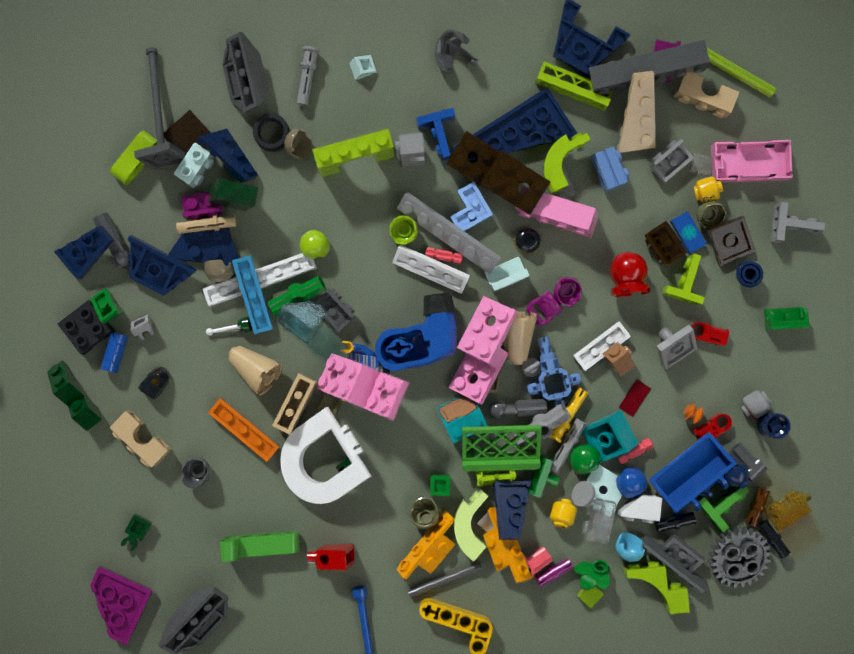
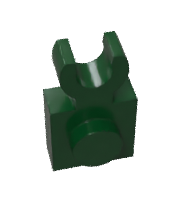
M134 514L124 531L129 536L122 540L121 546H125L127 541H130L132 543L130 551L135 550L138 545L137 539L142 541L145 538L153 522L138 514Z

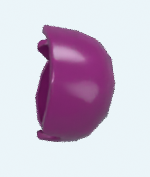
M572 277L561 278L554 286V298L559 304L572 307L573 304L580 301L582 293L581 284Z

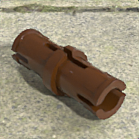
M758 487L753 503H750L751 509L745 521L746 524L757 528L761 514L766 510L764 506L770 491Z

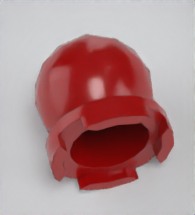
M623 252L616 256L610 264L609 271L611 280L616 284L615 287L611 288V296L630 297L634 292H641V295L651 293L650 285L644 283L648 276V267L645 259L633 252Z

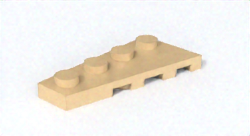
M653 71L638 72L632 75L628 104L624 113L623 127H621V137L617 146V150L620 153L656 148Z

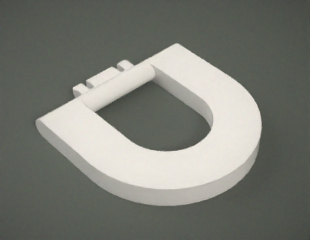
M329 407L324 408L296 428L286 439L281 452V471L286 484L299 498L315 504H324L337 500L371 477V474L358 455L364 450L362 447L355 449L359 442L352 431L345 433V431L350 429L349 426L346 424L341 427ZM329 431H332L352 464L328 481L319 482L313 480L306 473L303 465L304 453L312 443Z

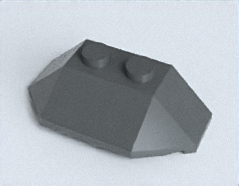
M239 32L226 39L227 46L224 52L223 69L231 102L240 108L241 111L247 113L260 107L268 92V86L260 53L244 33Z
M214 586L195 590L168 619L159 647L170 654H179L181 651L201 645L227 617L228 596Z

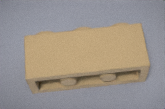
M298 373L272 426L290 435L294 431L318 382Z

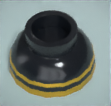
M522 228L516 233L514 244L516 249L522 254H533L541 245V237L533 228Z

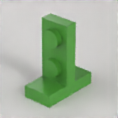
M733 487L712 505L703 496L698 497L696 500L702 507L701 510L715 527L724 533L729 529V526L720 515L728 513L735 502L742 501L749 490L747 487L741 490L739 487Z

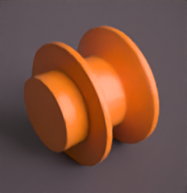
M695 403L688 404L683 411L684 419L691 418L692 424L698 423L703 416V408L696 409Z

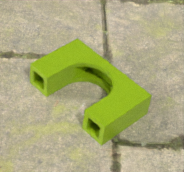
M389 129L313 149L317 168L322 177L340 173L339 167L356 159L375 157L376 161L380 162L395 157Z

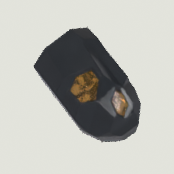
M164 367L155 368L147 375L138 389L150 398L157 399L169 383L170 376L168 370Z

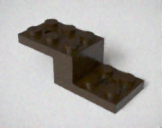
M468 131L465 132L446 165L492 194L505 199L528 215H531L551 181L503 151L494 149ZM470 152L477 154L478 160L476 163L468 162L467 155ZM523 182L529 186V190L525 194L520 193L518 189L519 185Z

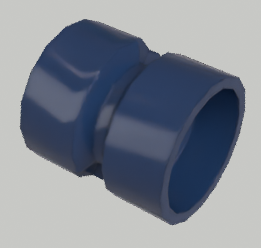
M767 412L759 417L757 421L758 431L765 437L783 438L789 433L791 427L789 419L779 413Z

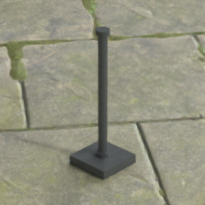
M150 47L146 49V54L149 56L157 145L136 150L134 153L135 159L158 170L180 164L187 153L170 142L165 143L156 59L158 50L157 48Z

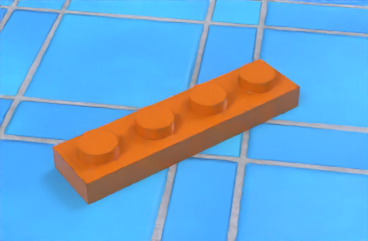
M219 398L208 412V414L266 462L279 449L280 446L224 399Z

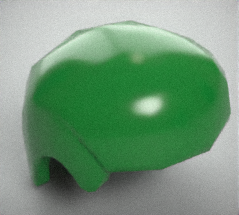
M589 444L575 447L569 456L571 467L580 474H588L597 470L601 462L599 451L596 447Z

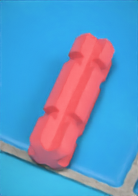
M429 247L426 249L425 256L432 259L436 258L435 260L445 262L453 261L456 264H461L463 255L460 253L453 254L450 251L434 250L435 248Z
M649 438L642 440L641 444L639 443L629 452L617 456L618 461L624 464L628 462L629 458L632 460L645 453L644 450L649 451L654 447L652 441Z

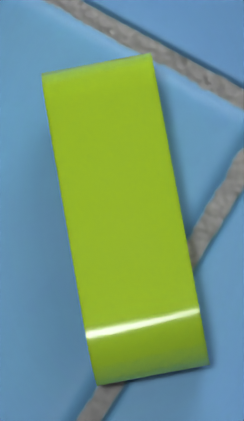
M145 130L139 132L111 167L110 174L124 185L131 183L145 165L135 159L134 151L157 145V140Z

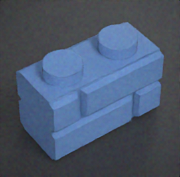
M610 147L591 156V161L604 193L628 183L629 173L626 168L622 167L620 162L622 161L621 153L619 150L616 151L615 147Z

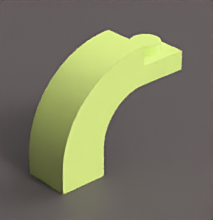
M482 489L480 492L475 491L469 498L471 501L469 504L463 499L454 517V532L458 545L473 562L486 548V544L471 529L473 514L488 498V495Z

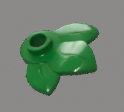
M596 560L594 563L582 562L573 569L574 572L582 576L580 580L581 589L591 590L597 586L600 590H605L610 585V578L608 576L610 567L604 560Z

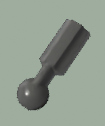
M102 213L94 217L93 221L96 227L103 226L114 239L113 243L108 247L112 254V263L118 268L127 267L130 264L129 253L124 250L120 242L121 238L109 214Z
M546 399L517 400L515 404L495 401L489 406L490 416L498 420L503 419L506 415H516L518 418L547 413Z

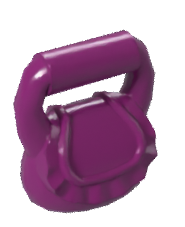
M548 291L530 301L526 312L529 316L530 312L536 313V325L543 326L559 315L563 308L554 298V295ZM538 305V308L546 316L544 321H542L532 306Z

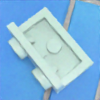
M194 143L174 172V175L192 188H195L196 185L199 186L203 181L205 171L210 170L213 166L214 157L209 151Z

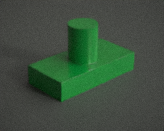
M540 456L541 467L534 470L531 486L528 493L541 498L545 484L556 487L559 482L558 476L549 474L553 461Z

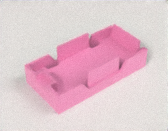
M791 140L741 143L714 142L711 145L712 176L715 177L716 181H721V183L787 181L793 178Z

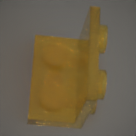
M790 491L780 502L775 501L771 503L765 513L777 531L781 532L812 511L807 504L812 497L810 494L800 491Z

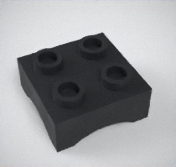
M89 300L57 323L76 350L83 355L110 336L111 332H115L109 323L102 324L94 306Z

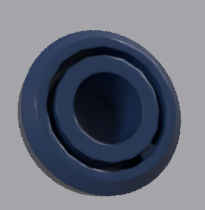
M754 261L743 262L736 270L737 281L742 286L749 288L759 285L763 279L762 267Z
M740 464L725 474L724 479L730 486L739 487L741 490L750 484L748 481V467L746 464Z

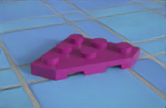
M99 566L90 584L92 592L95 593L98 601L97 606L107 626L108 636L127 645L153 589Z

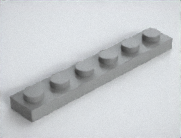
M409 192L404 194L397 207L399 211L411 217L416 223L490 274L501 259L499 255Z

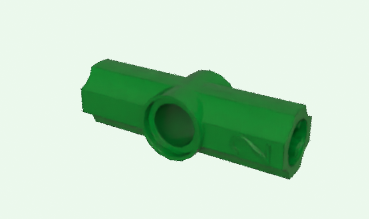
M317 276L303 284H291L288 287V292L268 301V305L276 316L291 308H303L306 306L308 299L326 291L327 288L323 279Z

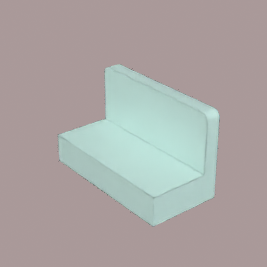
M519 257L496 266L490 274L485 271L486 278L493 292L530 276L527 269H524Z

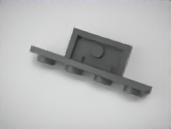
M647 534L643 537L642 546L648 553L653 554L663 565L674 570L678 577L684 578L695 590H699L703 594L707 591V581L694 572L704 562L705 557L675 534L663 545L657 543Z

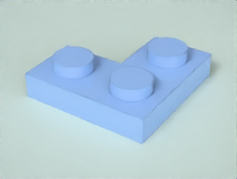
M474 182L457 191L466 208L452 215L450 219L461 230L466 231L493 215Z

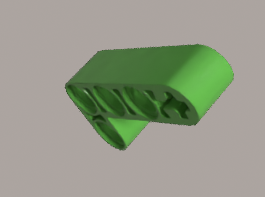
M297 531L229 536L220 540L222 562L235 561L240 557L300 552L299 532Z

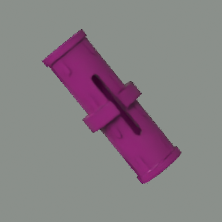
M567 557L557 565L549 566L550 569L536 576L535 579L540 587L543 588V586L551 581L559 580L561 575L574 569Z

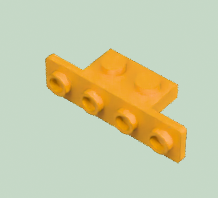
M495 507L488 509L494 528L483 534L496 570L501 571L510 566L516 583L532 579L518 541L499 540Z
M444 510L439 515L437 523L425 532L419 542L413 546L410 553L400 562L396 570L405 580L418 565L432 574L456 545L450 538L444 535L455 521L448 511Z

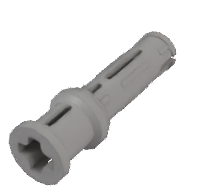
M303 46V62L300 63L302 74L296 104L308 106L313 71L317 69L316 60L320 49ZM307 79L306 89H305V94H304L303 92H304L305 80Z

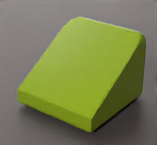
M597 587L591 590L581 589L577 593V596L590 608L604 595Z

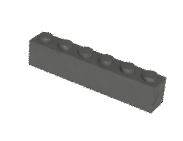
M705 40L589 67V75L593 92L603 96L609 94V91L627 90L630 87L633 73L653 71L654 81L662 82L667 80L668 77L675 76V78H680L689 72L701 73L708 68L710 60Z

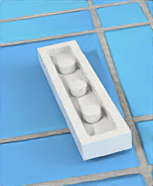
M401 244L392 262L461 294L470 276Z

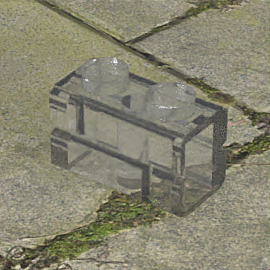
M594 498L593 502L587 506L586 515H589L588 521H584L582 528L587 541L609 544L616 512V502Z

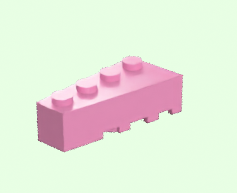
M523 186L520 193H527L529 188ZM547 193L542 195L531 215L515 206L519 215L524 218L532 217L537 219L538 222L549 223L557 228L569 230L592 238L599 218L596 208Z

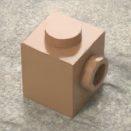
M618 342L602 353L610 368L619 377H622L636 366L631 358L633 354L627 346L623 347Z

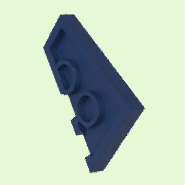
M228 129L199 136L196 140L201 145L205 144L211 150L210 154L214 158L218 157L224 162V167L241 184L254 180L258 176Z
M97 226L77 240L71 241L61 249H57L54 253L77 280L83 279L113 243L114 239L103 226Z
M531 481L493 482L499 540H518L520 538Z

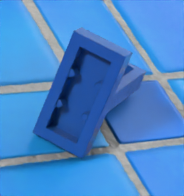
M454 108L416 117L418 129L433 126L431 127L433 139L437 138L438 145L435 146L438 157L442 156L443 161L449 160L451 155L442 123L455 120Z

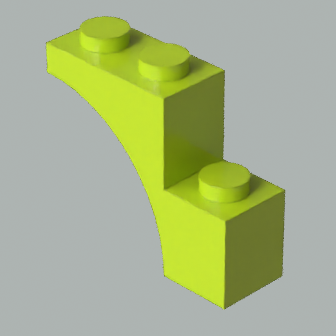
M650 561L648 565L630 563L628 567H623L624 575L627 578L641 579L654 585L662 595L666 610L670 614L690 612L688 589L681 585V583H670L668 586L666 567L660 564L659 561Z

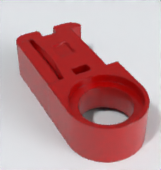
M702 322L690 325L693 329L697 325L703 329L701 336L695 335L696 340L719 346L727 344L729 329L710 327V324Z
M720 413L708 419V422L698 428H693L692 432L697 440L708 432L715 438L731 428L732 419L729 415ZM720 417H725L727 420V425L723 428H720L717 424V420Z

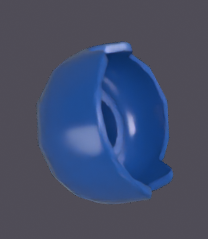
M627 467L616 478L617 489L623 496L635 498L645 491L647 478L638 468Z

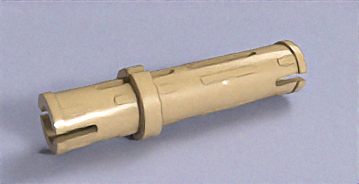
M216 215L208 219L177 222L176 227L178 235L213 229L219 231L220 228L236 227L235 215L223 217Z

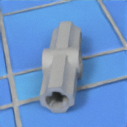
M559 404L546 414L534 416L532 423L529 425H541V439H547L552 435V430L570 419L571 415L563 404ZM528 432L525 436L531 439L536 435V432ZM521 438L517 443L521 447L526 441Z

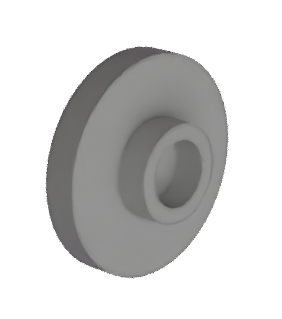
M581 481L576 484L572 491L574 504L579 507H587L593 502L595 498L594 486L587 481Z

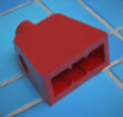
M354 544L323 545L316 549V551H308L307 562L316 563V568L319 570H347L355 564Z

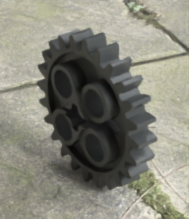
M743 526L741 531L738 527H735L733 533L728 529V535L726 536L721 533L722 539H715L717 545L710 546L714 552H708L711 557L708 560L711 565L709 569L713 572L712 574L720 583H725L728 587L732 584L734 588L738 586V583L742 588L745 582L752 585V579L759 581L757 576H764L762 570L768 569L765 563L771 562L768 556L772 555V553L768 550L770 545L767 543V540L758 531L755 532L752 528L748 530L745 526Z

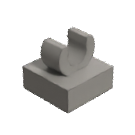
M148 314L131 322V332L134 337L139 335V338L144 340L145 335L143 332L148 331L151 336L154 335L152 319Z

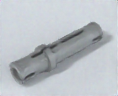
M577 418L575 419L552 460L553 463L550 470L559 474L576 442H579L578 438L587 425L586 423Z

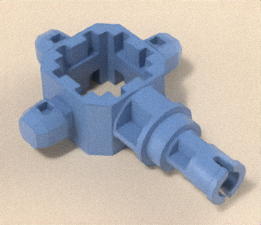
M549 336L538 338L537 341L541 356H539L541 372L537 377L538 384L532 383L527 386L528 394L534 395L540 392L541 397L544 399L554 400L552 403L554 408L559 404L565 406L562 397L570 394V384L573 386L581 382L580 374H570L568 377L567 371L560 368L558 358L555 357V353H552ZM560 373L564 384V391L548 395L546 393L544 377Z

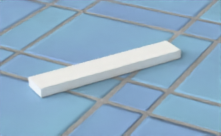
M301 253L256 269L262 289L317 269L314 259L308 258ZM237 276L203 288L208 307L242 296Z

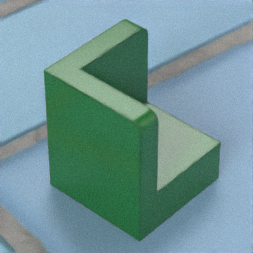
M431 473L430 495L449 496L450 475Z

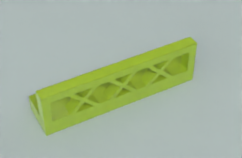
M545 61L535 82L537 85L545 88L548 87L550 90L603 111L607 109L613 91H609L610 93L607 94V97L593 92L590 79ZM545 68L552 70L555 77L543 73ZM568 76L571 78L573 84L563 81L560 78ZM581 83L588 84L590 91L577 85Z

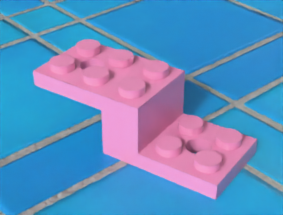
M483 296L457 346L458 349L466 354L448 388L481 405L483 404L509 354L500 347L518 314L516 310ZM495 317V324L488 326L489 319ZM477 374V376H478L477 382L474 383V384H471V382H470L471 377H472L473 375Z
M331 353L316 389L394 420L409 383L381 373L364 364Z

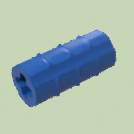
M111 332L100 369L118 373L129 336Z

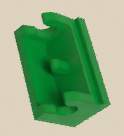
M807 308L764 309L765 330L810 327Z

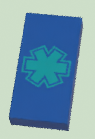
M688 211L670 221L688 254L707 244Z

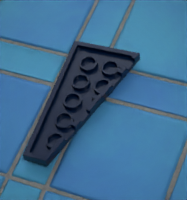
M546 87L472 135L494 149L508 154L556 142L564 135L571 138L578 133L548 87ZM457 145L451 148L453 152L456 149ZM470 152L467 155V160L469 163L476 162L478 156L476 153Z

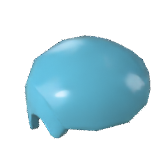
M627 532L621 533L615 544L616 552L619 556L629 562L639 561L643 557L645 549H642L643 541L640 538Z

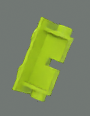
M515 470L476 471L477 486L493 485L494 481H515Z

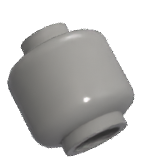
M755 390L742 400L744 405L741 408L747 416L752 414L757 419L771 410L770 405L772 402L764 391Z

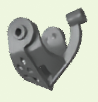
M447 30L442 33L436 44L435 60L443 71L448 73L452 71L453 65L451 62L457 51L461 52L468 59L469 64L477 65L478 59L472 57L468 51L461 47L462 43H469V37L455 30ZM447 43L449 44L448 53L445 52Z

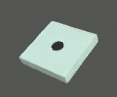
M599 465V468L589 473L585 479L595 488V498L590 505L610 516L621 499L622 494L616 485V478L618 476Z

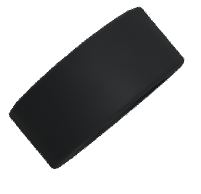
M269 113L258 118L253 126V136L258 145L269 152H276L284 148V141L290 129L283 117ZM269 122L278 123L283 130L281 140L274 144L265 142L261 137L262 127Z

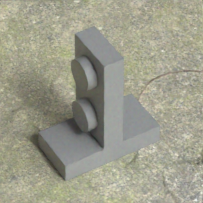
M780 202L774 206L771 243L783 242L786 229L819 233L825 229V223L818 222V219L807 218L806 220H799L800 217L798 216L787 217L789 203Z

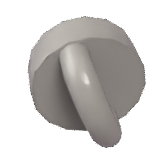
M528 358L522 364V372L528 377L537 376L541 370L540 362L537 359Z

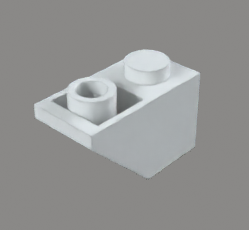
M640 494L618 509L617 514L622 516L623 520L634 521V518L642 519L644 523L653 524L654 521H660L662 497Z

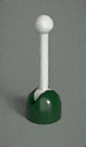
M248 316L239 319L237 325L217 329L208 328L206 334L211 336L216 332L237 328L239 331L246 333L252 331V325Z

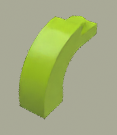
M578 133L571 137V141H569L567 135H564L550 148L544 164V178L551 181L547 187L550 195L569 186L562 171V162L570 152L590 143L588 133L583 135Z

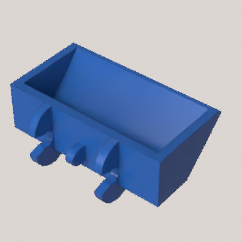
M708 432L651 477L649 481L675 515L690 504L696 511H699L702 507L696 499L703 493H706L709 498L713 496L709 489L716 483L726 490L729 484L724 479V475L735 468L737 463L712 434Z

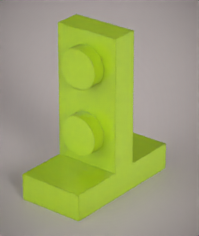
M692 254L685 259L683 268H685L684 275H681L678 281L680 288L669 285L665 286L662 295L697 306L703 305L705 297L691 293L701 255Z

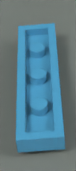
M252 255L232 260L254 334L272 330L273 325Z

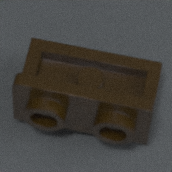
M667 220L644 235L646 237L645 243L650 249H654L657 261L661 265L664 264L665 267L688 252Z

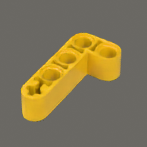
M425 598L420 602L419 612L422 618L471 634L468 643L471 654H485L493 631L491 620L488 617L432 598ZM431 605V609L425 612V608ZM437 607H439V609H438V616L435 615V611H437ZM446 610L452 613L451 617L447 619L441 616L442 612ZM468 617L470 622L464 625L460 623V619ZM481 623L489 625L488 629L484 631L480 630L478 626ZM478 641L483 646L480 649H474L472 647L473 643Z

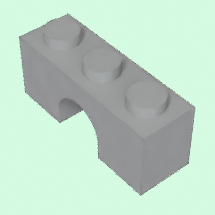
M423 133L399 135V141L395 142L397 160L402 162V167L423 165Z

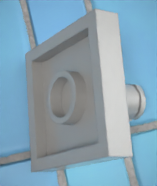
M687 325L674 335L667 327L659 332L663 342L657 345L661 365L666 370L697 350L694 330L690 325Z

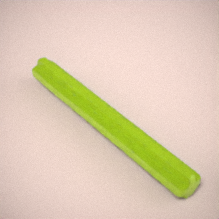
M707 48L711 64L767 97L774 95L776 91L774 86Z

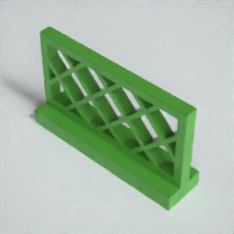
M541 425L462 427L463 472L540 469ZM514 432L515 434H517L511 440L508 437H506L508 433ZM528 432H536V435L531 439L525 436ZM489 433L498 435L493 440L486 437ZM466 434H476L478 437L471 441L466 437ZM522 438L526 443L520 447L516 442ZM482 439L488 443L483 448L477 445ZM501 439L507 442L503 447H499L496 444ZM511 446L516 449L515 452L505 451ZM529 446H532V447H534V448L536 449V451H525V450H526ZM472 447L478 451L476 453H466ZM490 447L497 450L496 452H486Z

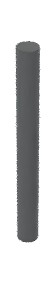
M478 562L408 590L410 598L482 570V566Z

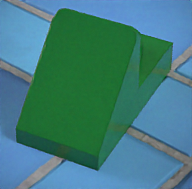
M104 288L90 298L102 324L111 322L124 312L115 303L111 292L107 288Z

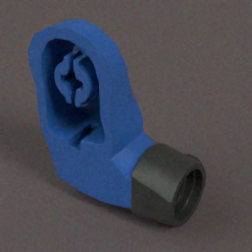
M438 293L423 297L424 324H417L408 328H392L381 333L376 341L375 353L378 361L384 368L398 371L407 368L424 367L455 353L457 346V324L451 293Z

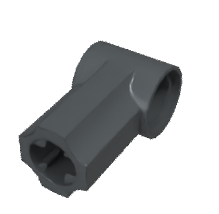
M740 442L734 445L728 452L737 465L746 464L749 470L748 480L754 482L767 470V467Z

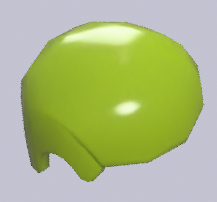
M403 215L393 219L390 224V237L396 244L407 245L417 237L418 226L411 217Z
M310 230L300 238L299 248L302 254L308 258L325 257L330 250V241L324 233Z

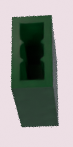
M218 179L210 186L208 203L246 211L255 207L258 187Z

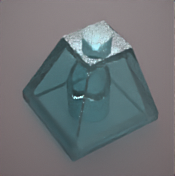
M313 302L284 304L277 322L309 344L325 320L327 312H325L322 306Z

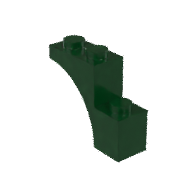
M63 360L53 365L47 371L53 394L68 406L71 418L86 431L102 420L99 408L82 391L72 376L68 365Z

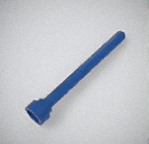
M356 586L351 591L352 597L358 603L365 653L373 654L365 604L366 595H368L367 586Z

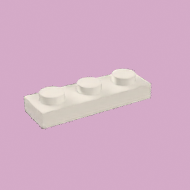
M618 321L574 354L573 357L581 368L586 371L604 357L603 352L617 342L622 344L631 336L620 321Z

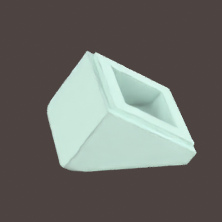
M371 55L354 57L349 63L355 80L377 73Z

